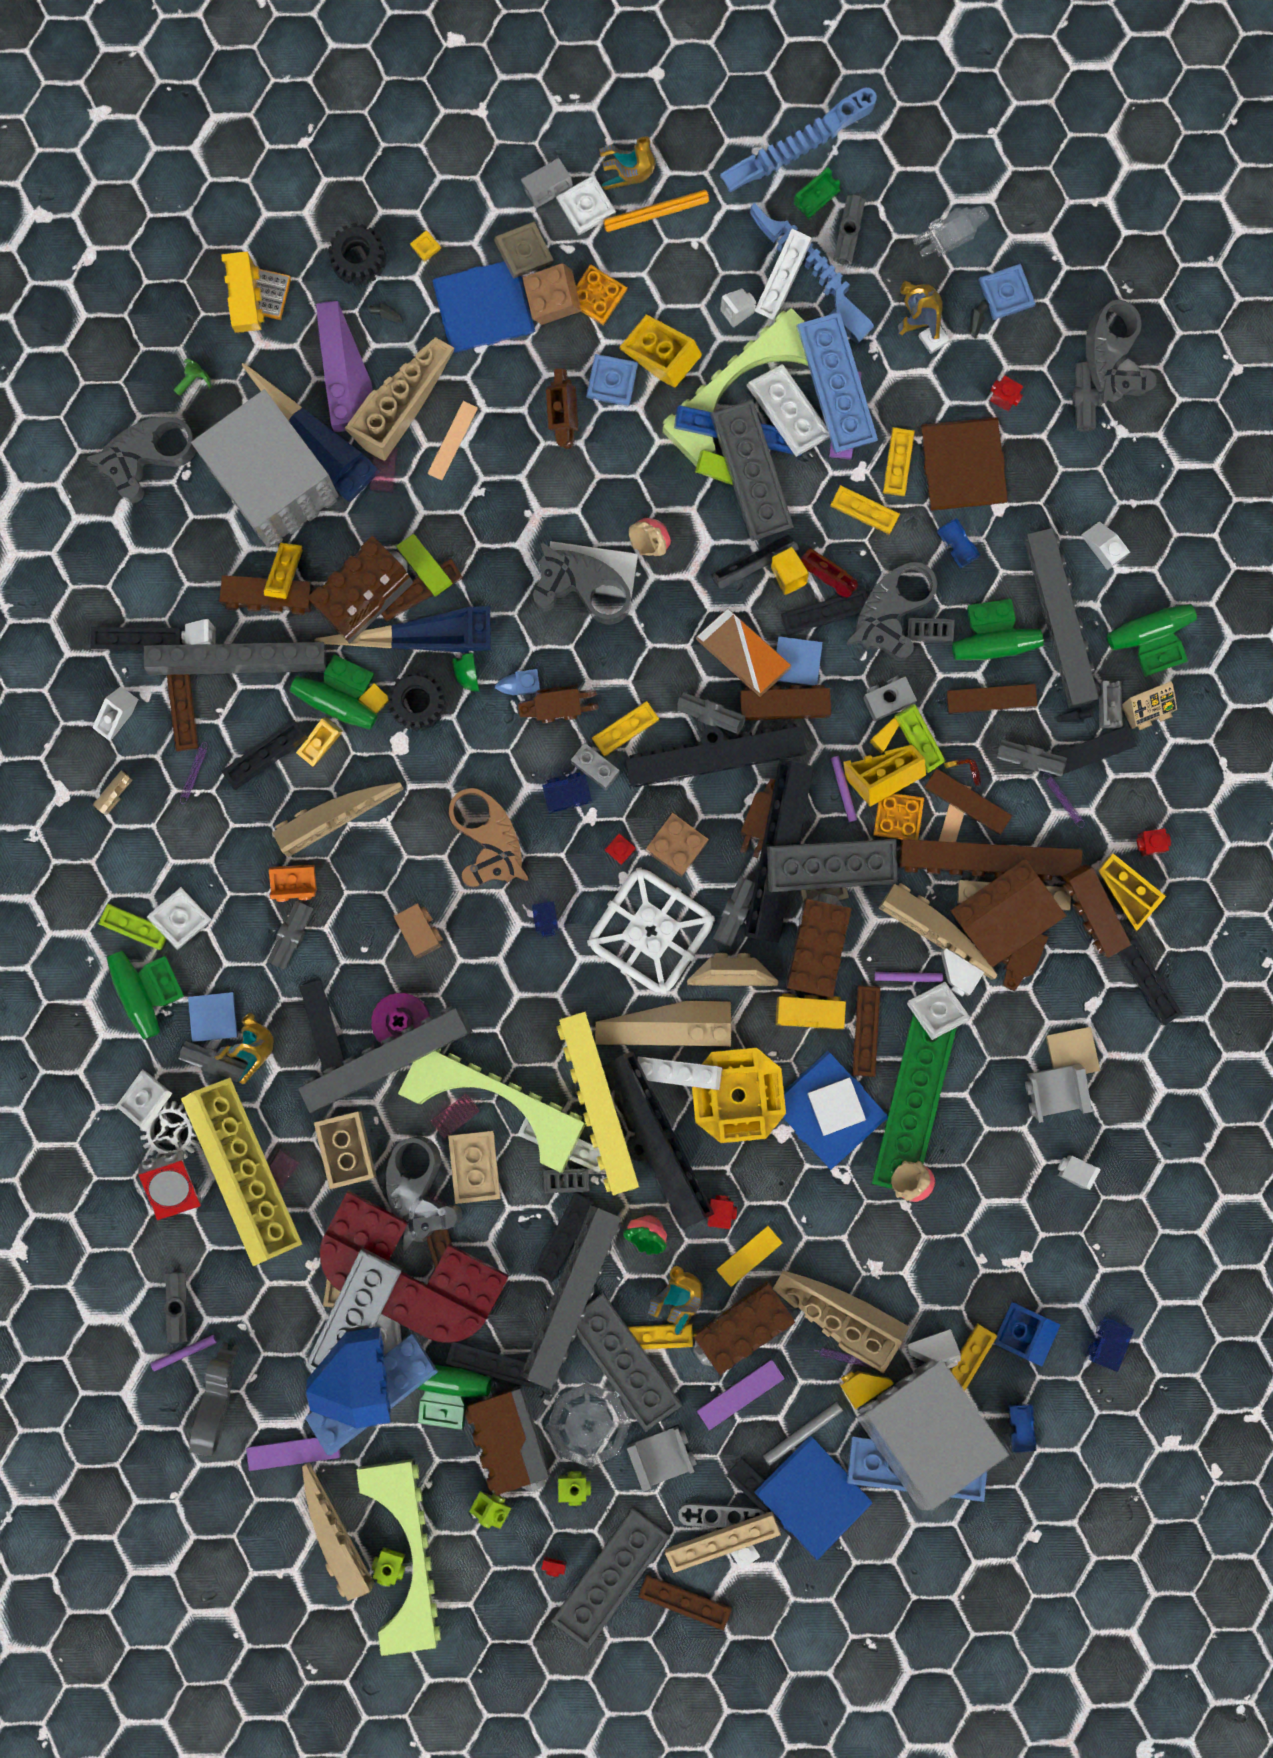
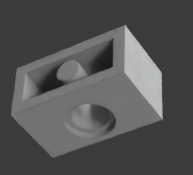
M896 676L887 681L888 685L881 688L879 685H876L866 690L867 694H865L863 699L874 722L916 703V697L906 677L900 679L899 676ZM886 692L892 693L895 701L886 702L883 694Z
M586 743L581 746L571 759L572 765L605 791L620 774L619 769Z

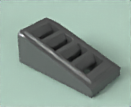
M909 618L907 637L911 641L951 644L953 642L955 620ZM915 624H919V635H915ZM924 625H928V636H924ZM933 625L937 626V636H933ZM943 626H947L946 636H942Z
M589 1168L564 1169L563 1173L556 1170L543 1171L544 1193L590 1191ZM560 1174H564V1188H560ZM568 1174H573V1187H569ZM577 1174H582V1187H578ZM550 1175H555V1188H551Z

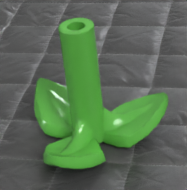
M185 359L184 363L187 365L184 373L187 375L176 386L174 391L181 396L197 377L203 378L210 389L211 381L206 371L201 369V366L195 361Z

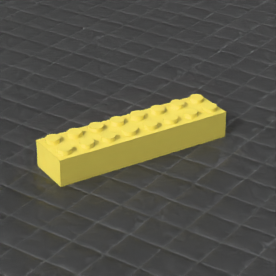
M586 1012L560 1019L561 1025L556 1027L560 1039H565L567 1047H564L563 1050L567 1062L572 1061L574 1067L570 1069L574 1084L579 1083L580 1090L576 1092L580 1105L585 1104L587 1112L583 1113L587 1127L592 1126L594 1134L590 1135L593 1148H598L601 1155L596 1158L600 1170L605 1169L607 1178L603 1179L607 1192L612 1191V1194L616 1195L638 1188L639 1185Z
M231 1078L201 1088L181 1098L252 1265L255 1266L302 1245Z

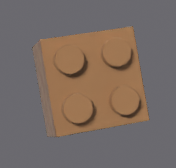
M562 263L523 277L532 319L541 325L582 311L572 269Z
M672 813L647 846L646 852L682 878L709 839Z
M416 904L394 916L413 955L417 959L442 947L440 941L443 938L436 927L432 928L429 922L433 919L425 906L421 907L419 904Z

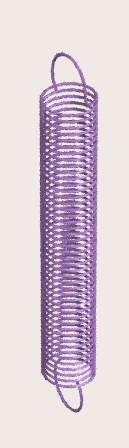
M203 748L200 749V751H199V753H198V755H197V757H196V759H195V761H194V763H193V765H192L190 771L192 770V768H193V766H194V764H195V762H196V760H197L198 756L200 755V753H201V751H202ZM206 749L203 750L193 771L191 772L183 790L185 789L192 773L194 772L198 762L200 761L182 797L185 793V798L189 797L195 783L193 778L195 775L197 776L199 772V769L204 760L202 755L204 752L206 753Z
M1052 777L1045 780L1049 788H1052L1058 801L1062 803L1066 812L1070 814L1074 823L1079 822L1080 819L1082 820L1079 813L1075 811L1065 794H1062L1063 791L1060 790Z
M822 1348L825 1353L831 1356L830 1359H837L825 1348ZM829 1349L834 1355L840 1358L839 1361L848 1362L844 1360L837 1352ZM822 1351L820 1352L822 1357H828ZM839 1352L850 1361L848 1363L867 1367L851 1354H848L851 1357L849 1358L846 1354Z

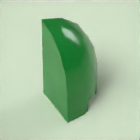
M473 653L462 655V658H453V669L457 682L469 691H479Z

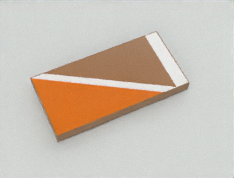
M728 608L696 637L700 644L759 697L791 669L789 662Z

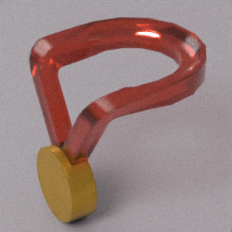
M966 759L959 762L956 760L944 763L945 768L969 763L975 785H981L980 773L975 760Z

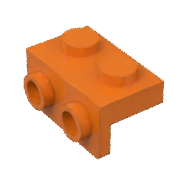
M315 865L269 868L270 899L284 902L288 901L289 898L309 900L315 897L317 891Z

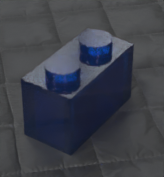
M580 772L570 774L568 779L559 781V778L549 779L545 785H542L549 814L592 803L586 775L581 776Z
M554 901L532 905L536 933L538 935L541 934L542 938L556 936L555 932L560 930Z
M1105 1317L1103 1321L1098 1323L1096 1328L1098 1336L1095 1343L1092 1342L1089 1346L1087 1354L1090 1356L1088 1360L1118 1372L1134 1329Z

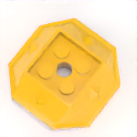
M758 1048L711 1052L701 1065L722 1067L719 1090L692 1087L695 1123L720 1143L766 1139L786 1114L781 1068ZM735 1089H741L744 1092V1099L741 1102H735L732 1099V1092Z

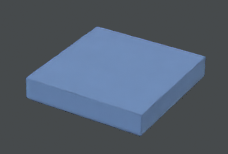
M1021 264L979 278V283L993 320L1035 306V301Z
M595 354L586 398L630 406L638 362Z
M778 637L776 652L791 664V669L777 682L805 686L817 685L823 642Z
M233 992L188 997L192 1042L238 1037Z

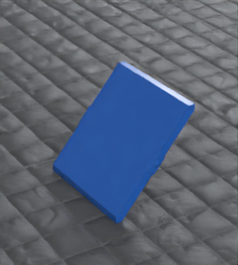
M505 261L484 267H474L468 269V271L432 280L448 344L454 347L453 353L484 345H494L500 343V341L535 332L522 277L519 276L513 279Z
M827 1051L784 1090L786 1114L783 1119L793 1128L798 1138L805 1142L823 1163L832 1170L882 1124L888 1116L867 1094L861 1083L853 1078L836 1058ZM850 1078L866 1120L823 1136L807 1093Z
M811 1436L755 1491L760 1500L780 1520L783 1527L788 1532H791L816 1560L872 1504V1501L857 1485L847 1484V1472Z

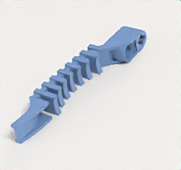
M863 88L842 99L822 119L820 117L815 119L813 127L810 124L805 126L804 132L801 133V130L797 131L794 138L791 135L788 136L785 143L782 140L777 142L776 148L773 147V144L768 146L767 152L762 148L758 151L757 159H755L754 154L721 173V179L725 182L729 192H732L750 181L762 179L763 176L770 175L773 170L777 171L782 165L786 166L791 160L798 159L801 154L805 155L810 149L814 150L819 144L826 143L830 137H836L841 129L869 115L876 102V93L873 89ZM847 109L851 114H845L842 110Z
M755 203L751 206L750 214L773 243L785 233L777 241L778 246L776 249L781 251L791 229L797 231L798 228L795 225L791 226L788 221L770 219ZM811 243L805 255L807 261L804 266L809 269L814 264L812 275L815 277L822 272L818 283L823 286L828 281L829 283L825 286L824 294L828 296L831 293L834 296L835 308L829 315L840 312L847 336L854 342L859 343L874 328V325L866 315L844 296L850 284L845 281L841 285L843 275L840 272L837 274L835 267L832 264L829 266L827 264L828 260L825 257L822 258L820 251L817 248L814 250Z

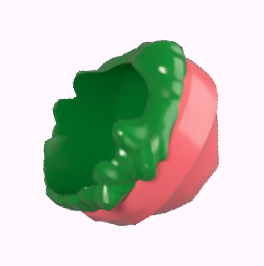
M652 1215L631 1220L623 1233L625 1239L638 1248L639 1253L646 1251V1254L649 1256L662 1253L667 1246V1233L660 1220Z

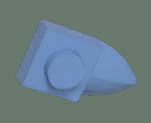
M534 669L515 672V674L501 679L495 685V688L500 692L510 695L535 693L540 689L538 671Z

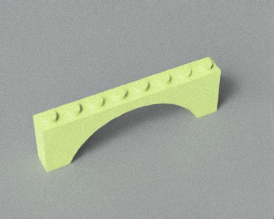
M792 308L787 312L782 311L775 318L776 322L771 327L769 325L764 327L759 333L760 337L755 342L753 340L749 341L744 346L742 354L739 356L734 355L728 361V366L723 371L721 369L718 370L711 377L712 381L707 386L703 384L695 392L696 396L691 401L689 399L685 400L681 406L713 413L727 387L740 375L754 367L779 361L796 362L808 366L797 325L805 321ZM671 414L664 420L663 433L695 466H697L701 450L715 454L713 437L674 429L676 414Z
M441 1048L413 1062L398 1093L399 1095L418 1104H423L431 1097L455 1088L474 1087L497 1093L513 1103L529 1121L537 1138L540 1163L563 1173L586 1123L582 1122V1116L574 1112H570L567 1115L561 1112L563 1107L551 1101L547 1105L541 1102L542 1097L532 1092L526 1095L520 1092L522 1087L511 1082L507 1086L500 1082L501 1077L493 1073H489L486 1076L480 1073L482 1068L472 1063H469L468 1066L461 1064V1058L451 1053L447 1057L440 1053Z
M413 1459L360 1466L357 1469L359 1492L380 1502L397 1518L407 1535L413 1559V1576L407 1599L397 1614L382 1626L378 1632L381 1656L436 1648L438 1641L441 1640L440 1627L435 1625L434 1618L438 1617L437 1604L432 1603L431 1594H435L434 1581L429 1580L428 1571H432L431 1558L426 1557L425 1548L429 1547L427 1533L423 1534L422 1525L426 1522L424 1510L420 1511L419 1502L422 1501L421 1487L417 1488L416 1479L419 1478L418 1464L414 1465Z

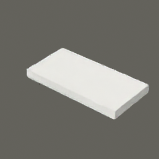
M783 364L753 379L746 385L796 457L830 438L827 426Z
M550 541V548L554 551L569 550L582 553L612 567L627 584L632 598L638 554ZM601 585L595 592V594L626 598L622 590L614 586Z

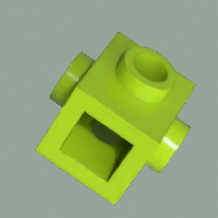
M580 1471L568 1472V1475L558 1477L559 1502H568L569 1506H580L582 1502H586L587 1495H591V1481H586V1475H581ZM576 1486L578 1490L574 1491L571 1487Z
M480 1491L469 1512L479 1519L478 1522L484 1527L490 1528L494 1526L500 1529L511 1508L504 1503L506 1500L504 1497L496 1496L495 1493L489 1495Z
M383 1547L380 1557L374 1558L371 1570L375 1571L373 1578L377 1579L378 1584L390 1586V1584L395 1585L397 1579L402 1580L406 1566L402 1565L405 1554Z

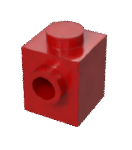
M1004 375L1001 381L996 380L990 391L993 395L990 402L1009 412L1012 405L1017 407L1022 399L1023 394L1020 392L1023 386Z
M1165 828L1144 831L1138 834L1137 848L1141 851V856L1161 854L1169 851L1171 838L1169 833L1166 834Z
M716 1195L715 1199L710 1198L709 1204L714 1215L708 1217L707 1226L731 1228V1220H736L737 1207L733 1206V1201H729V1196Z

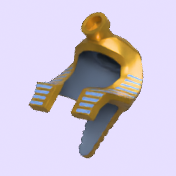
M904 281L900 293L906 295L905 305L910 311L911 316L910 318L905 317L898 325L899 334L903 335L905 332L929 325L932 339H939L942 299L931 285L914 286L910 282Z

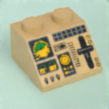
M1172 681L1133 696L1122 704L1131 729L1138 727L1139 730L1151 726V721L1159 718V721L1162 722L1173 717L1171 713L1177 710Z

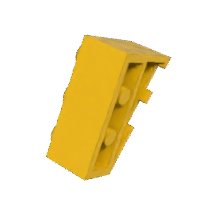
M248 251L221 254L222 262L226 265L227 276L224 277L225 283L228 284V305L231 326L234 332L261 330V322H264L263 309H259V301H262L261 288H257L256 281L260 279L259 267L254 265Z
M913 745L885 751L884 755L876 757L871 755L865 756L864 760L851 763V760L844 762L846 780L870 807L926 776L925 758Z
M1110 853L1097 869L1099 875L1136 931L1166 897L1113 853Z
M782 994V997L779 996L777 998L775 1025L844 1029L846 1002L840 1001L841 997H827V1000H819L816 995H805V998H796V994Z

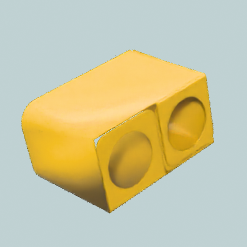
M793 547L772 557L771 569L784 595L807 584L809 573Z

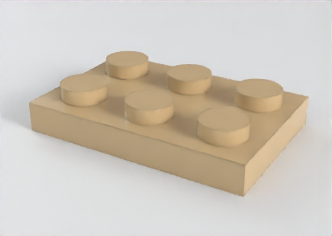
M494 1131L448 1136L455 1204L501 1199Z

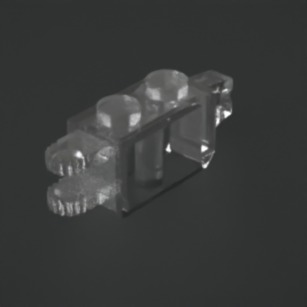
M984 206L971 210L968 207L962 210L957 208L949 213V217L943 220L939 218L931 222L928 231L913 240L915 245L921 244L928 239L930 240L931 244L920 251L921 256L924 257L936 251L940 257L972 240L977 227L989 218Z

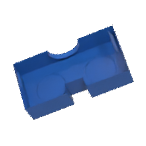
M957 518L937 530L946 547L951 545L953 548L951 555L960 569L980 556L973 542L966 536L965 530Z
M1008 1405L1010 1425L1015 1426V1432H1011L1012 1452L1037 1451L1033 1426V1405Z

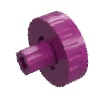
M394 993L388 995L376 1005L371 1018L373 1034L380 1043L391 1036H394L396 1039L402 1036V1034H399L401 1031L411 1027V1025L414 1029L422 1026L421 1021L430 1017V1013L426 1005L419 998L411 994ZM404 1017L402 1021L404 1025H394L397 1019Z

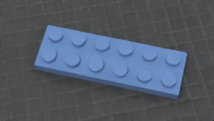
M840 312L798 324V333L834 453L878 441Z
M413 1334L383 1357L387 1373V1393L390 1407L393 1408L438 1372ZM314 1412L305 1417L325 1453L329 1456L333 1455L367 1428H354Z
M851 1438L847 1484L906 1491L871 1439ZM987 1471L951 1497L984 1502Z

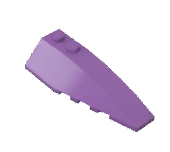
M338 301L316 304L331 426L334 432L346 431L345 427L367 396L373 391L372 382Z

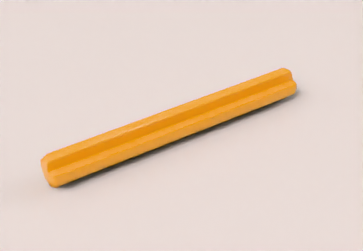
M702 190L604 219V227L607 232L661 217L708 203L709 196L706 190Z

